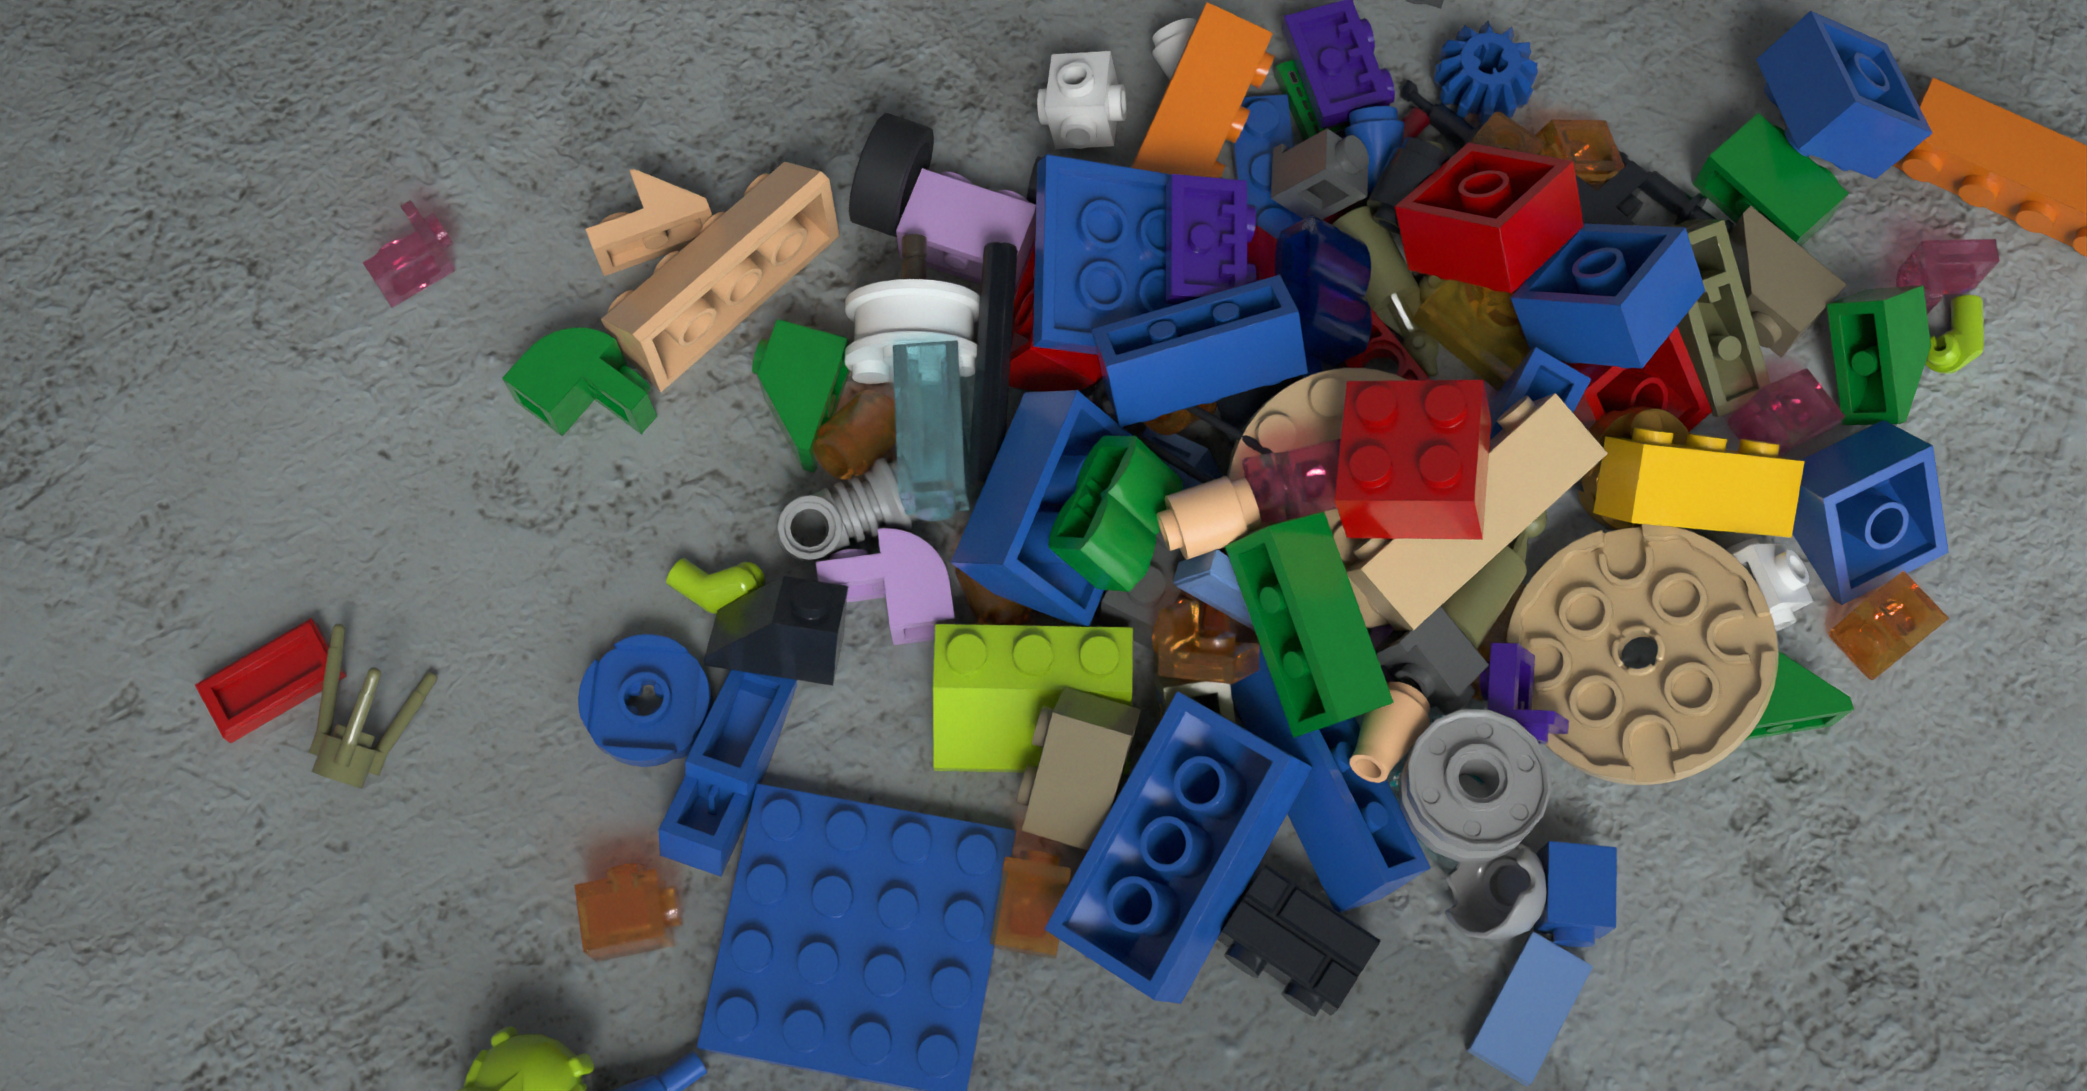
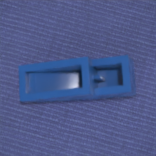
M730 670L685 760V777L658 829L660 856L722 877L751 811L756 785L762 784L797 687V680Z

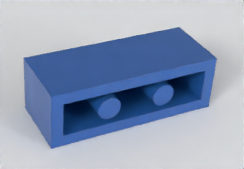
M1280 275L1092 329L1105 390L1120 427L1137 422L1151 421L1161 415L1199 404L1213 403L1223 397L1261 386L1275 385L1285 379L1308 373L1299 311Z

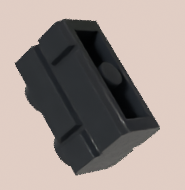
M1268 865L1263 867L1218 941L1229 947L1224 957L1230 963L1255 978H1258L1262 971H1265L1286 985L1281 995L1288 1002L1314 1017L1320 1009L1330 1016L1338 1010L1381 942L1380 939Z

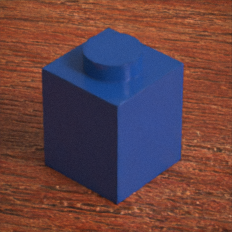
M1549 841L1536 853L1542 862L1545 873L1547 894L1543 914L1534 924V932L1553 934V943L1559 946H1595V938L1600 939L1616 928L1617 847Z

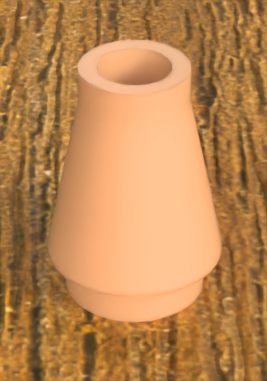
M1388 682L1387 685L1394 703L1364 713L1356 749L1350 758V766L1358 776L1367 781L1375 783L1385 781L1391 769L1412 748L1417 738L1430 726V718L1428 716L1430 704L1419 690L1405 683Z

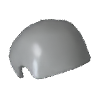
M1522 842L1512 852L1488 862H1458L1455 870L1446 876V882L1452 889L1454 901L1453 906L1445 910L1448 921L1464 936L1491 940H1508L1529 931L1543 914L1547 888L1542 862L1532 849Z

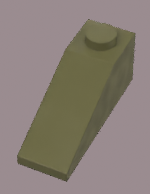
M1691 219L1672 226L1686 228L1705 287V292L1679 322L1677 327L1713 411L1711 412L1712 415L1721 417L1773 397L1774 393L1725 221Z

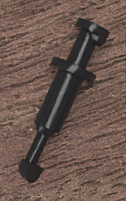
M1406 80L1401 89V97L1407 102L1411 101L1427 113L1430 119L1429 124L1460 147L1459 150L1467 143L1493 147L1488 143L1491 134L1488 127L1479 125L1474 128L1443 103L1433 105L1418 93L1416 84Z
M1621 151L1614 152L1606 160L1607 165L1615 171L1620 168L1623 169L1631 162L1628 159V155ZM1657 171L1647 172L1651 176L1641 191L1677 217L1674 225L1691 219L1717 220L1702 209L1707 200L1705 195L1698 193L1691 197ZM1726 220L1725 225L1729 235L1735 225L1730 220Z

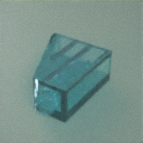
M958 340L893 345L898 494L905 514H916L917 518L928 521L949 519L955 515V511L970 510L969 390Z

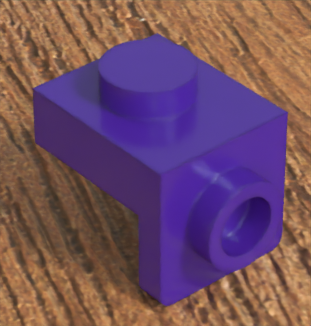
M1491 643L1490 661H1486L1489 665L1480 674V690L1483 700L1488 701L1487 710L1516 720L1537 739L1539 744L1548 743V734H1568V719L1555 711L1532 710L1535 655L1518 643Z

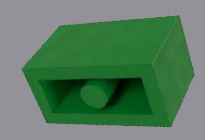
M1757 113L1708 156L1692 184L1734 223L1737 224L1742 214L1752 206L1800 246L1830 221L1849 194L1838 183V180L1831 171L1817 165L1809 157L1798 153L1788 142L1785 131L1778 126L1772 125L1760 113Z

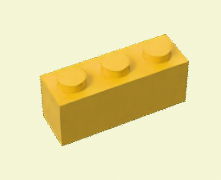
M1638 427L1633 428L1632 439L1605 436L1603 448L1608 454L1601 460L1593 513L1629 523L1792 538L1805 461L1778 456L1780 444L1740 439L1738 451L1726 449V438L1687 433L1686 445L1672 444L1674 433Z

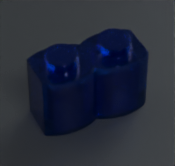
M1310 215L1282 230L1279 234L1275 250V275L1281 276L1299 311L1305 353L1335 366L1365 352L1372 328L1371 308L1365 297L1371 279V257L1365 242L1314 215Z

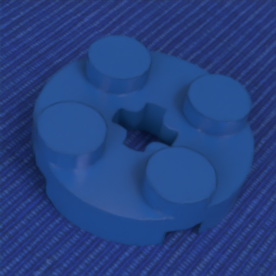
M634 635L613 644L615 649L607 652L600 661L596 658L587 668L579 689L578 706L580 718L600 750L610 755L616 761L638 767L658 766L666 764L673 759H681L688 756L713 706L711 684L698 660L688 653L687 649L676 640L660 635ZM653 685L657 697L663 698V702L660 707L654 708L650 715L640 716L639 710L636 707L629 706L630 697L640 696L644 686Z

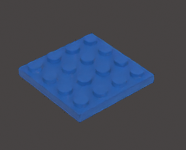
M757 784L697 1048L706 1052L914 1091H968L1014 850L1016 830Z

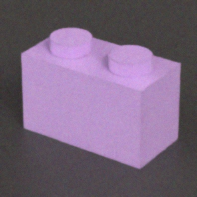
M922 168L896 229L899 257L904 259L902 257L903 236L909 234L923 235L927 238V257L925 258L927 267L981 284L985 245L989 242L1011 243L1018 250L1016 288L1036 236V205L1029 203L1026 198L1013 191L999 190L994 192L973 185L968 179L957 173L946 171L938 174Z

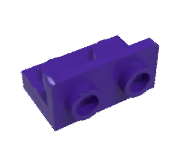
M1341 0L1284 16L1282 31L1320 129L1349 121V113L1352 111L1374 106H1390V103L1394 102L1395 89L1392 77L1386 68H1379L1373 53L1375 50V40L1372 27L1366 18H1359L1353 0Z
M1172 174L1166 184V304L1177 305L1256 282V267L1254 264L1247 263V243L1252 241L1256 225L1255 206L1247 204V181Z

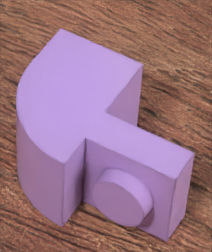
M889 528L877 529L880 553L868 555V552L862 549H848L832 554L830 560L816 562L818 581L848 586L847 603L886 597L893 645L935 640V624H955L950 581L946 566L937 551L930 544L910 532Z

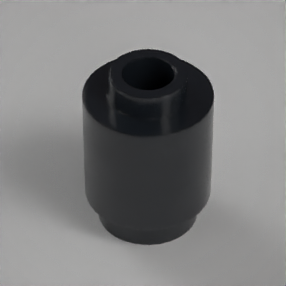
M1413 137L1405 138L1401 148H1394L1367 201V205L1376 212L1373 217L1374 222L1391 232L1401 235L1395 206L1450 159L1447 153L1427 141Z

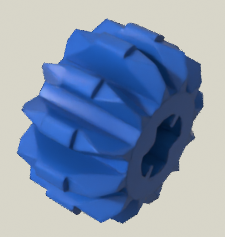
M1489 21L1480 27L1479 33L1464 25L1461 31L1457 33L1455 40H1447L1442 46L1438 57L1440 63L1436 66L1433 78L1435 81L1434 85L1442 88L1439 96L1441 103L1444 105L1457 104L1459 106L1457 110L1459 117L1464 119L1469 113L1475 114L1481 125L1489 123L1492 115L1506 123L1509 118L1513 117L1516 108H1523L1528 103L1533 92L1532 84L1538 74V63L1529 59L1531 54L1530 42L1513 43L1514 34L1512 27L1501 35L1493 32Z

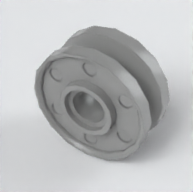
M1458 710L1436 719L1417 738L1413 749L1406 757L1398 780L1400 809L1412 833L1433 852L1458 862H1488L1512 852L1544 816L1552 792L1549 762L1537 739L1516 720L1491 710ZM1462 774H1472L1479 777L1486 784L1489 796L1486 798H1476L1467 794L1459 783V776Z

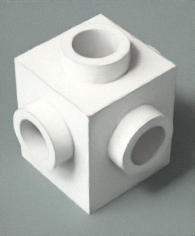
M1111 51L1051 55L1047 88L1039 89L1037 107L1041 125H1049L1055 149L1114 146L1117 121H1125L1127 99L1124 85L1118 84Z
M1752 538L1726 549L1748 570L1758 584L1766 599L1776 632L1797 621L1793 614L1794 611L1814 602L1806 587L1809 583L1808 571L1800 557L1794 551L1789 550L1786 544H1760L1757 538Z

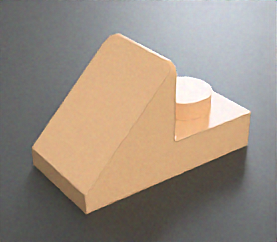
M630 169L629 171L643 209L632 213L618 212L605 217L599 224L585 229L603 275L607 276L685 248L699 235L704 223L712 217L707 199L641 171Z

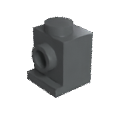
M1328 128L1290 149L1283 144L1273 148L1271 199L1310 224H1313L1367 197L1369 155L1365 145L1354 135H1349L1342 139Z
M1441 606L1415 630H1393L1375 648L1380 666H1385L1394 677L1395 682L1405 683L1419 690L1428 700L1430 708L1437 706L1445 716L1453 713L1471 699L1476 692L1471 683L1489 665Z

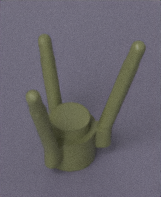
M335 624L332 628L330 647L328 648L317 730L308 752L317 756L311 772L341 783L363 788L368 773L380 776L387 755L426 699V696L437 681V675L434 672L425 674L375 748L371 749L375 736L361 731L374 699L381 671L375 667L369 669L347 727L336 724L331 736L345 636V627L342 624Z

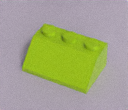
M935 624L933 669L934 771L1025 773L1028 764L1038 767L1043 748L1032 745L1038 718L1043 706L1055 708L1064 687L1132 707L1133 628ZM1130 751L1123 773L1129 775Z

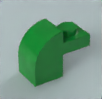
M567 328L544 336L535 342L502 377L515 402L561 436L569 430L594 400L641 435L657 418L648 395L651 391L649 384L639 374L625 366L626 362L616 339L595 329Z

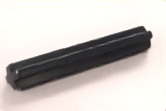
M989 242L985 245L983 253L968 468L969 484L977 487H984L1006 436L1018 250L1015 245L1005 242Z

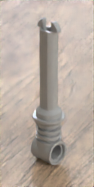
M1093 395L1087 397L1091 402L1093 400ZM1110 401L1102 403L1104 411L1109 416L1115 414ZM970 445L915 467H911L899 460L887 463L885 458L881 457L874 460L871 470L863 473V482H860L858 477L854 476L848 479L850 486L848 488H845L842 482L834 484L835 493L830 494L829 490L824 488L807 496L796 498L786 505L778 517L775 530L778 544L784 553L794 560L811 562L849 548V539L852 537L857 544L865 541L864 532L868 531L872 538L878 536L877 529H879V526L906 532L912 531L911 522L922 517L927 501L969 485ZM812 512L820 516L824 521L826 535L818 546H802L793 538L790 529L791 522L799 513Z

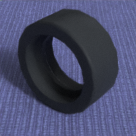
M884 113L876 121L861 152L854 174L848 210L852 223L897 237L896 229L922 168L929 170L934 145L933 129L889 113Z

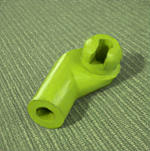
M1962 295L1951 300V330L1938 338L1935 335L1930 337L1931 348L1925 363L1929 369L1938 373L1952 374L1982 354L1984 350L1983 299L1981 297Z
M682 558L668 573L666 584L705 611L717 614L718 609L765 586V576L761 568L752 562H742L737 566H732L709 575L686 558Z

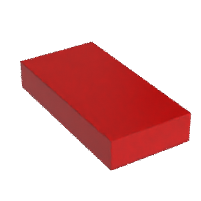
M310 618L195 684L222 737L229 743H233L321 692L330 645L319 625ZM342 666L339 681L347 677Z

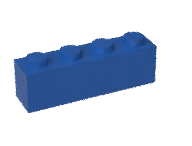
M1261 646L1257 647L1226 673L1230 680L1233 704L1245 728L1313 767L1287 814L1334 910L1343 913L1383 899L1431 868L1387 780L1380 783L1370 782L1361 778L1352 770L1350 758L1356 749L1361 729L1355 717L1293 738Z

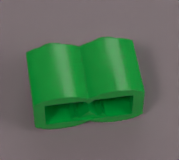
M1103 436L1086 457L1079 472L1076 492L1064 504L1052 526L1048 548L1096 589L1130 592L1146 575L1150 567V561L1156 545V535L1160 532L1157 513L1167 510L1165 496L1182 491L1183 480L1136 436Z

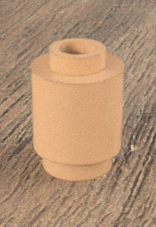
M1227 476L1167 495L1165 496L1167 510L1157 513L1159 528L1167 549L1172 551L1180 548L1186 560L1209 553L1215 549L1224 548L1226 545L1248 536V532L1261 528L1259 509L1252 489L1245 477L1230 481Z

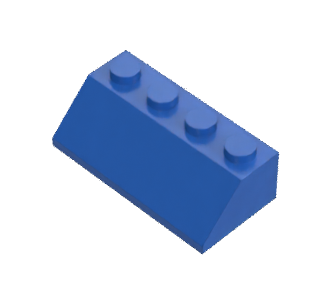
M1177 691L1044 929L1151 999L1181 1004L1313 767Z

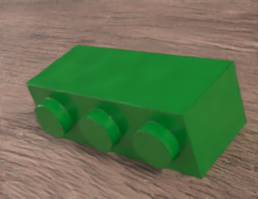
M1325 512L1267 526L1225 546L1293 738L1394 703Z

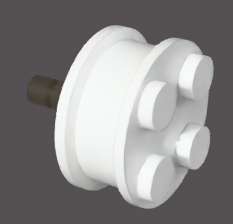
M909 234L902 237V257L904 258L902 261V279L865 285L851 292L845 300V313L854 322V342L845 349V365L852 371V379L859 383H907V390L920 394L937 393L944 389V382L958 380L975 374L977 344L974 343V323L979 320L980 296L976 292L957 284L927 280V261L925 260L927 257V238L919 234Z

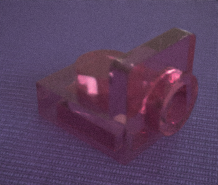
M411 200L400 207L415 232L403 239L393 240L385 244L376 255L362 262L391 308L455 271L444 249L453 245L446 230L434 213L423 218Z
M1996 239L1921 241L1907 260L1899 267L1896 287L1924 285L1928 315L1942 299L1943 293L1960 294L1976 288L2000 262Z
M1808 368L1762 387L1728 419L1727 423L1739 440L1748 439L1780 444L1778 456L1783 457L1793 447L1830 431L1845 418V415Z
M1341 439L1322 441L1243 459L1244 476L1254 494L1261 522L1301 518L1337 508L1334 499Z

